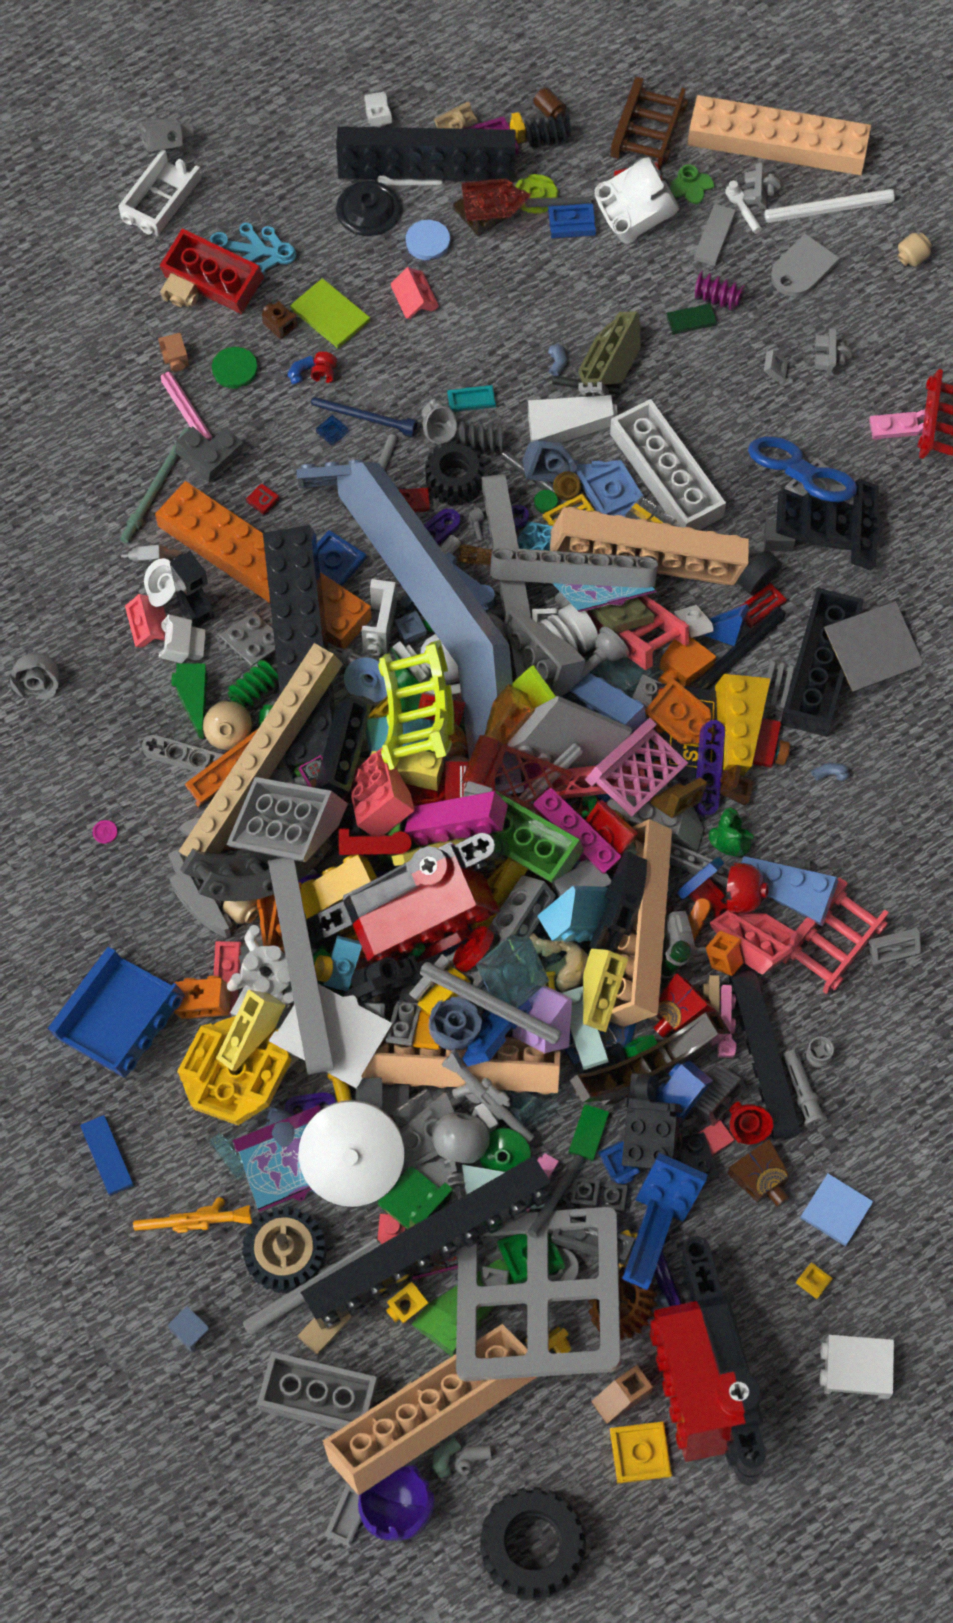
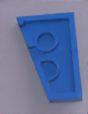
M529 1000L510 1004L525 1013H529L533 1008ZM486 1010L481 1018L482 1024L479 1035L468 1045L463 1060L467 1067L490 1061L506 1041L504 1035L511 1029H516L517 1025Z

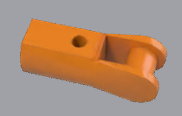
M704 898L696 901L688 916L694 942L712 907L710 901Z

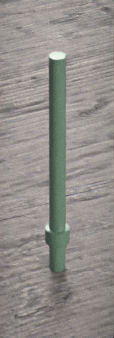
M184 428L179 438L183 434H185L189 429ZM176 443L137 510L127 520V527L120 537L122 542L128 543L135 530H139L142 525L143 516L179 456L175 452Z

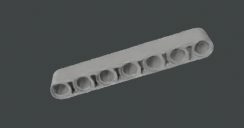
M496 548L491 553L490 575L498 580L650 588L654 587L656 583L658 563L653 558L640 556Z

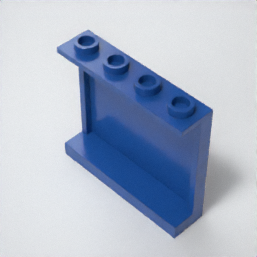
M107 947L50 1024L48 1030L61 1042L126 1078L135 1069L143 1053L150 1048L153 1039L159 1031L166 1026L174 1010L181 1005L185 994L176 983L172 985L121 958L116 950Z

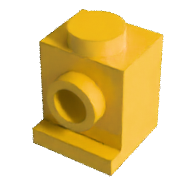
M411 1282L386 1302L389 1306L386 1312L395 1323L400 1320L404 1324L424 1308L428 1301ZM408 1300L410 1308L408 1310L401 1309V1301Z

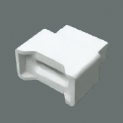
M168 614L161 624V628L165 632L164 650L159 653V658L183 663L186 658L201 660L204 655L205 630L192 627V620Z

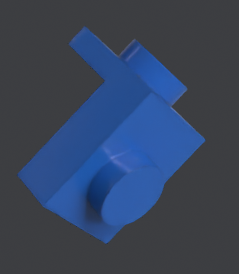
M621 1140L598 1153L610 1179L615 1183L626 1184L635 1178L634 1175L640 1171L638 1167L622 1165L624 1142Z

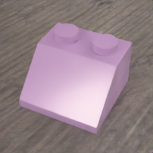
M536 983L524 998V1000H529L533 1007L527 1014L562 1032L561 1037L556 1044H552L519 1026L516 1029H512L513 1037L543 1053L568 1048L572 998L541 983Z

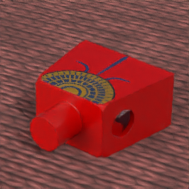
M677 973L659 997L658 1013L663 1018L653 1029L665 1038L672 1029L678 1032L705 1012H717V1010L687 979Z

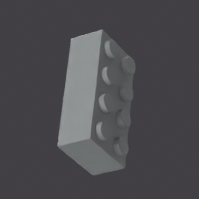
M271 1351L257 1406L261 1412L340 1430L372 1409L378 1381L376 1376Z

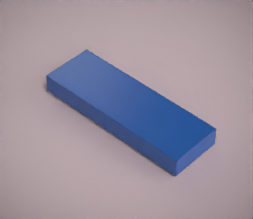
M102 1115L81 1124L80 1127L108 1195L111 1196L134 1186L105 1116Z

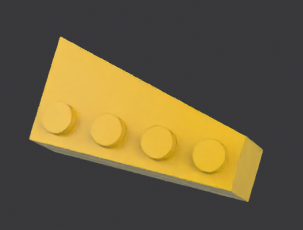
M724 674L715 685L717 721H720L725 728L722 774L726 770L738 765L741 767L740 775L744 776L752 767L771 678Z

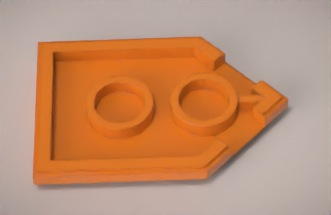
M674 678L668 682L645 709V714L680 744L699 743L701 727L711 719L710 709ZM709 728L708 732L712 734L713 738L714 733L712 732V728Z

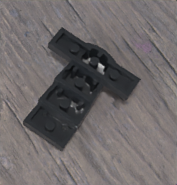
M859 478L855 481L857 492L853 496V505L845 501L830 502L821 500L810 493L802 496L783 488L778 492L776 533L819 546L851 550V564L871 571L876 567L877 541L882 531L881 517L878 512L879 486Z

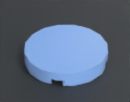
M421 220L414 223L406 233V246L410 254L418 259H437L447 252L450 246V235L447 228L440 222Z

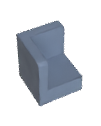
M188 1306L168 1324L170 1331L192 1353L196 1350L195 1344L209 1330L208 1326Z

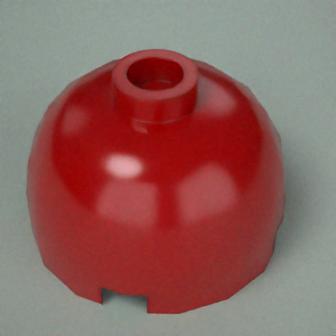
M734 863V866H731L727 882V892H730L732 900H727L729 912L749 913L761 905L763 898L768 897L769 884L764 883L762 873L755 866L746 863Z

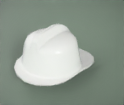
M165 558L154 561L148 567L144 577V585L149 602L155 607L162 606L171 598L177 597L170 568L171 561Z

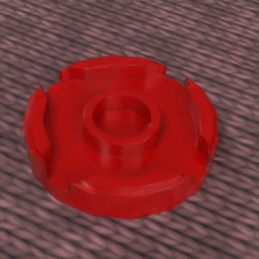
M480 926L469 933L467 937L469 941L466 945H459L454 954L453 964L460 972H466L483 958L493 941L494 934L492 930L486 926Z

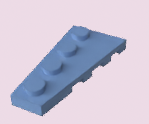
M746 856L743 857L741 863L750 864L758 868L764 877V883L769 884L768 897L823 926L839 882L837 877Z

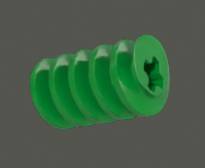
M260 660L257 662V667L253 666L250 668V673L246 672L243 674V679L238 678L236 680V685L231 684L228 687V696L231 701L237 702L245 708V703L254 706L252 698L254 697L260 701L262 699L260 691L267 695L269 693L267 685L274 689L276 685L273 680H278V674L269 663Z

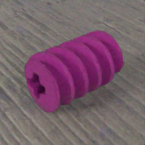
M702 270L695 285V299H700L703 295V301L708 302L712 297L713 305L720 301V307L725 308L729 303V310L733 311L741 301L745 285L743 284L740 289H737V282L735 281L730 287L729 279L727 278L721 284L720 276H717L712 281V273H709L704 278Z

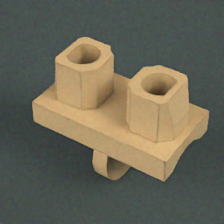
M465 102L434 118L437 128L465 129L478 122L472 112L470 102Z

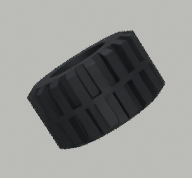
M451 441V444L441 443L440 448L436 446L433 449V453H429L428 460L425 463L428 492L431 491V496L434 499L439 497V502L444 504L445 500L448 501L450 506H453V502H458V506L463 505V500H466L468 503L471 502L472 495L477 497L479 490H482L481 477H484V462L481 454L478 451H474L472 445L467 447L465 442L456 444V441ZM449 468H460L467 472L458 478L447 477L443 474Z

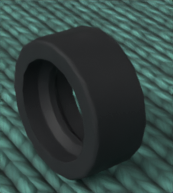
M769 550L763 551L743 570L737 583L750 595H755L776 576L782 566V562Z

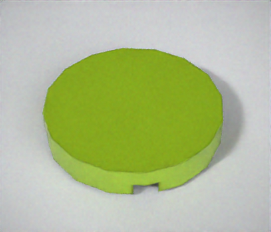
M532 174L528 175V178H522L518 181L514 189V197L519 200L516 204L522 210L528 213L539 214L547 212L548 207H526L525 199L557 198L558 189L550 178L544 175Z

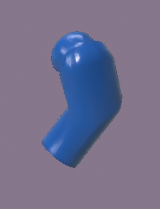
M308 356L291 365L287 374L292 384L303 380L300 374L302 371L315 366L313 358Z

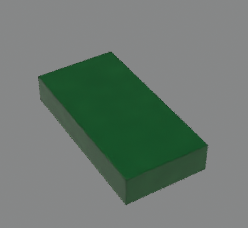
M711 304L676 310L666 314L672 335L716 326V319Z

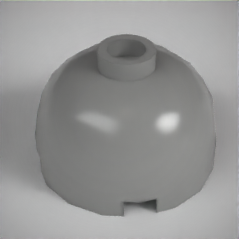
M29 653L19 658L14 664L10 684L12 689L21 697H24V694L39 695L35 699L47 700L56 693L59 686L60 672L56 663L50 657L40 653ZM40 689L43 690V691H41V692H39V693H36V692L32 691V690H35V691H36V690H40Z

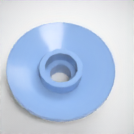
M359 658L348 665L344 673V683L351 695L367 697L374 702H379L387 696L385 680L379 671V661L372 658ZM366 674L371 675L373 679H369Z

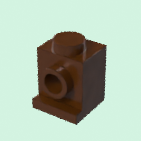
M278 301L274 305L269 303L264 307L262 313L263 324L280 340L298 327L296 314L294 312L291 313L281 302Z

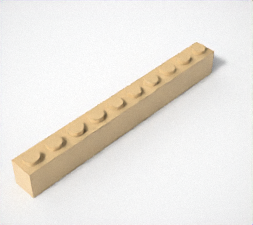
M315 643L313 644L178 852L188 857L192 848L207 853L220 854L229 840L254 778L269 779L343 665L333 653Z

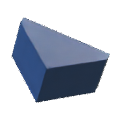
M745 604L708 618L713 625V631L703 635L735 646L742 633L749 606Z

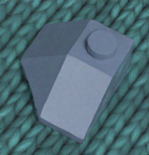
M539 440L530 442L522 460L526 479L554 482L558 474L564 471L575 473L577 469L576 462L561 443Z

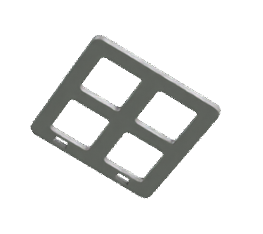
M599 1207L552 1211L536 1238L529 1236L527 1231L539 1212L526 1213L517 1220L511 1218L504 1222V1228L493 1234L487 1232L480 1236L527 1235V1281L523 1284L478 1286V1243L468 1248L465 1245L458 1249L456 1372L461 1380L479 1381L612 1372L619 1368L621 1364L618 1231L617 1215L614 1209ZM586 1216V1222L571 1223L570 1218ZM584 1227H596L598 1229L599 1276L595 1279L549 1281V1233L554 1232L555 1229L568 1231L584 1229ZM598 1299L600 1301L599 1350L549 1353V1304L554 1301ZM526 1304L527 1353L523 1356L477 1358V1309L482 1306Z

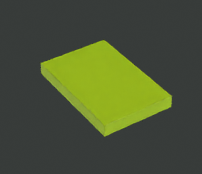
M323 278L290 305V309L338 349L370 322L368 315Z

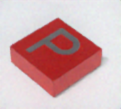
M261 483L246 498V502L265 515L279 500V495Z

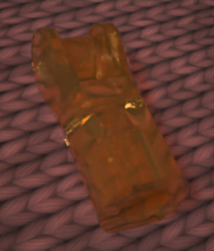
M468 544L460 545L461 555L458 556V562L491 566V553L493 549L480 548ZM470 553L477 554V556H471Z

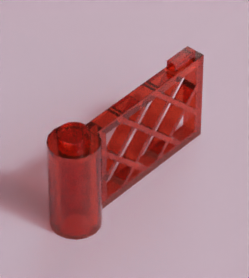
M479 735L461 782L465 784L464 789L468 781L491 788L495 778L505 775L510 788L504 791L492 788V791H497L517 804L535 811L536 815L547 820L533 804L529 803L534 800L536 801L544 794L536 795L531 782L544 777L548 788H552L547 775L554 772L565 775L563 784L553 789L554 791L560 790L559 796L563 799L573 772L502 744L491 737ZM505 752L515 755L519 765L506 770L502 761ZM521 758L526 759L528 761L522 763ZM532 762L538 764L542 774L529 779L524 766ZM501 766L503 772L497 774L498 769ZM544 767L550 769L551 771L546 772ZM521 768L526 781L513 786L508 773ZM528 784L533 798L523 801L518 798L515 789ZM512 791L514 796H511L506 793Z

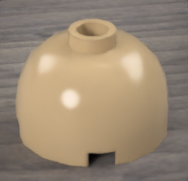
M218 702L208 710L204 717L203 730L205 737L216 748L230 750L251 734V715L244 706L237 702Z

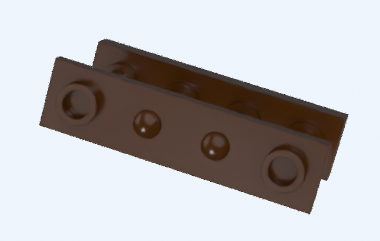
M635 76L611 143L610 157L619 159L621 152L627 150L658 158L657 165L661 169L664 162L668 163L671 152L668 148L681 111L685 112L688 105V99L685 98L686 89H681L678 98L646 91V88H643L644 78ZM648 100L672 106L675 109L672 115L640 108L638 103L639 101ZM639 116L667 123L669 126L667 132L634 125L632 120ZM633 133L663 141L661 149L628 142V139H626L627 134L632 135Z

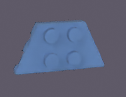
M575 461L577 464L575 474L580 478L581 486L596 511L602 514L622 515L625 518H630L632 506L635 503L640 506L643 502L644 496L622 461H592V464H578V461Z

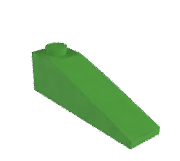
M500 1259L487 1266L508 1271L505 1263ZM480 1270L477 1272V1285L482 1287L484 1284ZM510 1274L508 1275L507 1285L513 1284ZM458 1285L428 1303L411 1324L451 1357L456 1354ZM482 1306L477 1309V1328L495 1306Z

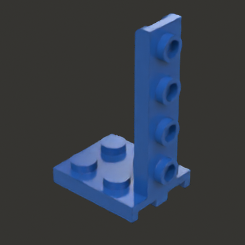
M658 1154L635 1199L647 1205L622 1279L643 1289H648L672 1217L680 1221L685 1220L704 1186L708 1174L666 1155Z

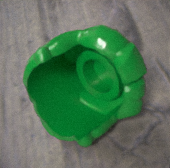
M730 807L725 809L721 815L718 828H711L708 839L711 845L719 852L737 857L749 852L754 835L748 830L741 828V817L736 809Z

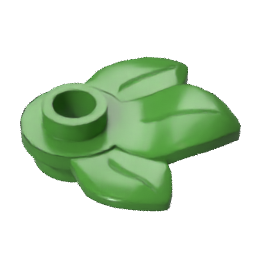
M688 164L678 171L677 178L671 182L670 190L674 198L684 196L689 202L699 204L703 199L704 190L714 188V183L710 176L699 173L695 166Z

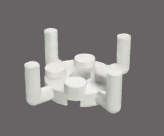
M252 925L244 937L250 952L242 962L240 974L235 973L232 975L227 984V989L235 991L245 987L247 990L269 993L286 1005L283 1010L285 1011L293 1001L292 994L286 993L283 995L282 993L290 983L286 955L277 946L259 947L255 939L259 933V927ZM263 966L269 967L273 972V976L269 978L263 977L260 973V968Z

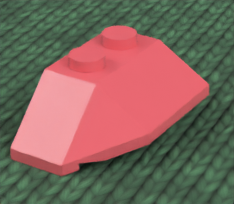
M728 910L710 922L716 934L719 931H723L741 938L739 948L743 963L762 975L787 958L793 952L798 939L797 932L764 913H730Z

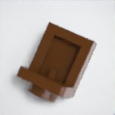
M735 765L722 774L720 794L742 805H746L750 802L753 781L740 775L741 767Z

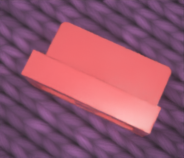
M407 267L391 283L394 294L407 319L412 318L420 309L434 311L439 307L423 271Z
M137 595L125 605L135 647H145L154 639L165 641V632L161 628L162 621L166 618L164 606H152L147 595Z

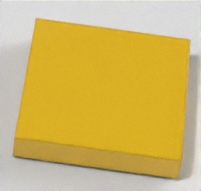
M664 1421L609 1429L617 1484L672 1477Z

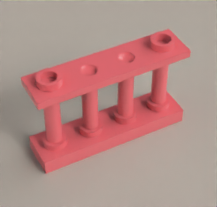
M644 595L637 598L654 614V622L640 626L633 631L627 630L616 634L626 644L630 653L628 658L644 670H647L653 666V651L674 638L684 646L689 644V625ZM587 610L586 613L591 618L599 635V630L603 625ZM657 627L665 631L664 634L649 643L640 639V637Z
M840 877L838 878L839 882L824 924H829L855 943L856 946L847 955L818 934L816 929L818 924L807 917L795 931L798 933V939L793 952L782 961L786 964L790 958L792 960L796 959L827 981L823 988L825 994L831 988L836 990L844 980L841 977L875 933L881 935L888 925L886 919L889 912L884 910L878 918L873 916L847 897L845 890L848 883ZM834 904L838 906L841 904L871 926L863 937L832 915L830 909ZM805 940L808 942L812 941L841 962L834 973L802 951L803 948L800 946Z

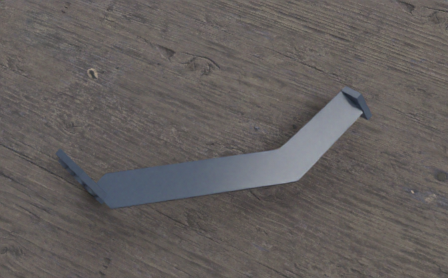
M352 460L349 461V465H339V462L325 463V467H316L315 464L301 465V469H296L299 488L338 486V496L458 665L462 702H466L463 714L469 761L495 762V792L497 791L502 795L523 793L524 784L521 782L519 755L508 750V723L516 719L508 642L380 463Z

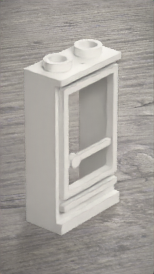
M161 150L119 204L121 219L128 225L134 224L140 227L146 234L152 233L159 236L195 186L201 181L200 167L195 166L191 172H187L183 160L178 159L175 166L168 162L166 151ZM157 179L178 188L172 197L159 191L156 187H152ZM148 190L170 199L155 219L135 210V207Z

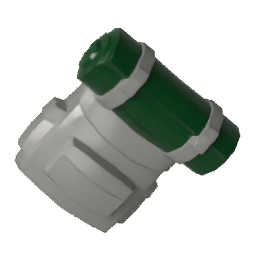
M676 911L665 917V936L661 966L662 983L671 979L679 967L685 963L709 960L706 947H695L686 911ZM706 953V954H704V955H702V956L694 957V956H696V955H698V954Z

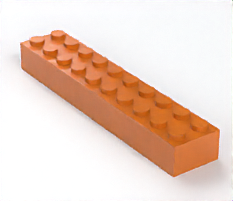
M185 481L155 513L158 527L270 603L263 533ZM320 572L328 642L345 650L361 632L362 626H366L372 619L371 606Z

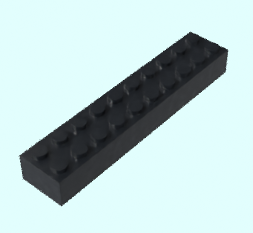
M310 525L263 533L280 695L314 643L329 651L316 534ZM332 682L286 751L287 764L293 771H295L297 766H302L320 755L323 758L335 712Z
M535 1155L300 1293L321 1330L325 1327L328 1330L339 1325L341 1318L349 1313L353 1316L361 1312L365 1308L364 1305L372 1300L374 1302L380 1301L388 1295L387 1291L395 1286L401 1288L411 1282V1277L420 1272L423 1275L431 1271L435 1267L434 1263L441 1259L447 1261L458 1254L457 1250L465 1245L468 1248L477 1244L481 1240L480 1236L485 1233L493 1234L504 1227L503 1223L509 1219L517 1220L527 1213L526 1209L531 1206L539 1207L549 1201V1196L552 1195L551 1182Z

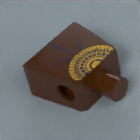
M769 1139L729 1167L727 1172L729 1177L757 1203L769 1196L775 1206L780 1207L789 1199L782 1189V1186L787 1183L789 1175Z

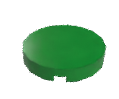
M236 346L225 348L218 352L213 358L211 365L213 376L217 383L231 389H237L250 384L256 377L258 370L254 355L247 349Z

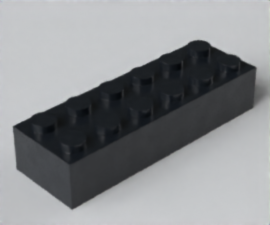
M817 587L780 725L825 737L828 736L844 671L824 627L861 614L864 599Z

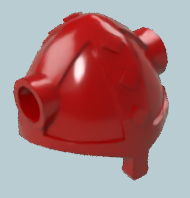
M739 1101L730 1107L729 1112L732 1114L729 1122L730 1132L738 1143L747 1145L757 1144L771 1134L773 1119L764 1107L755 1104L742 1105Z

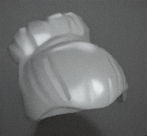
M432 399L422 409L424 434L433 444L449 443L457 432L455 414L447 405Z

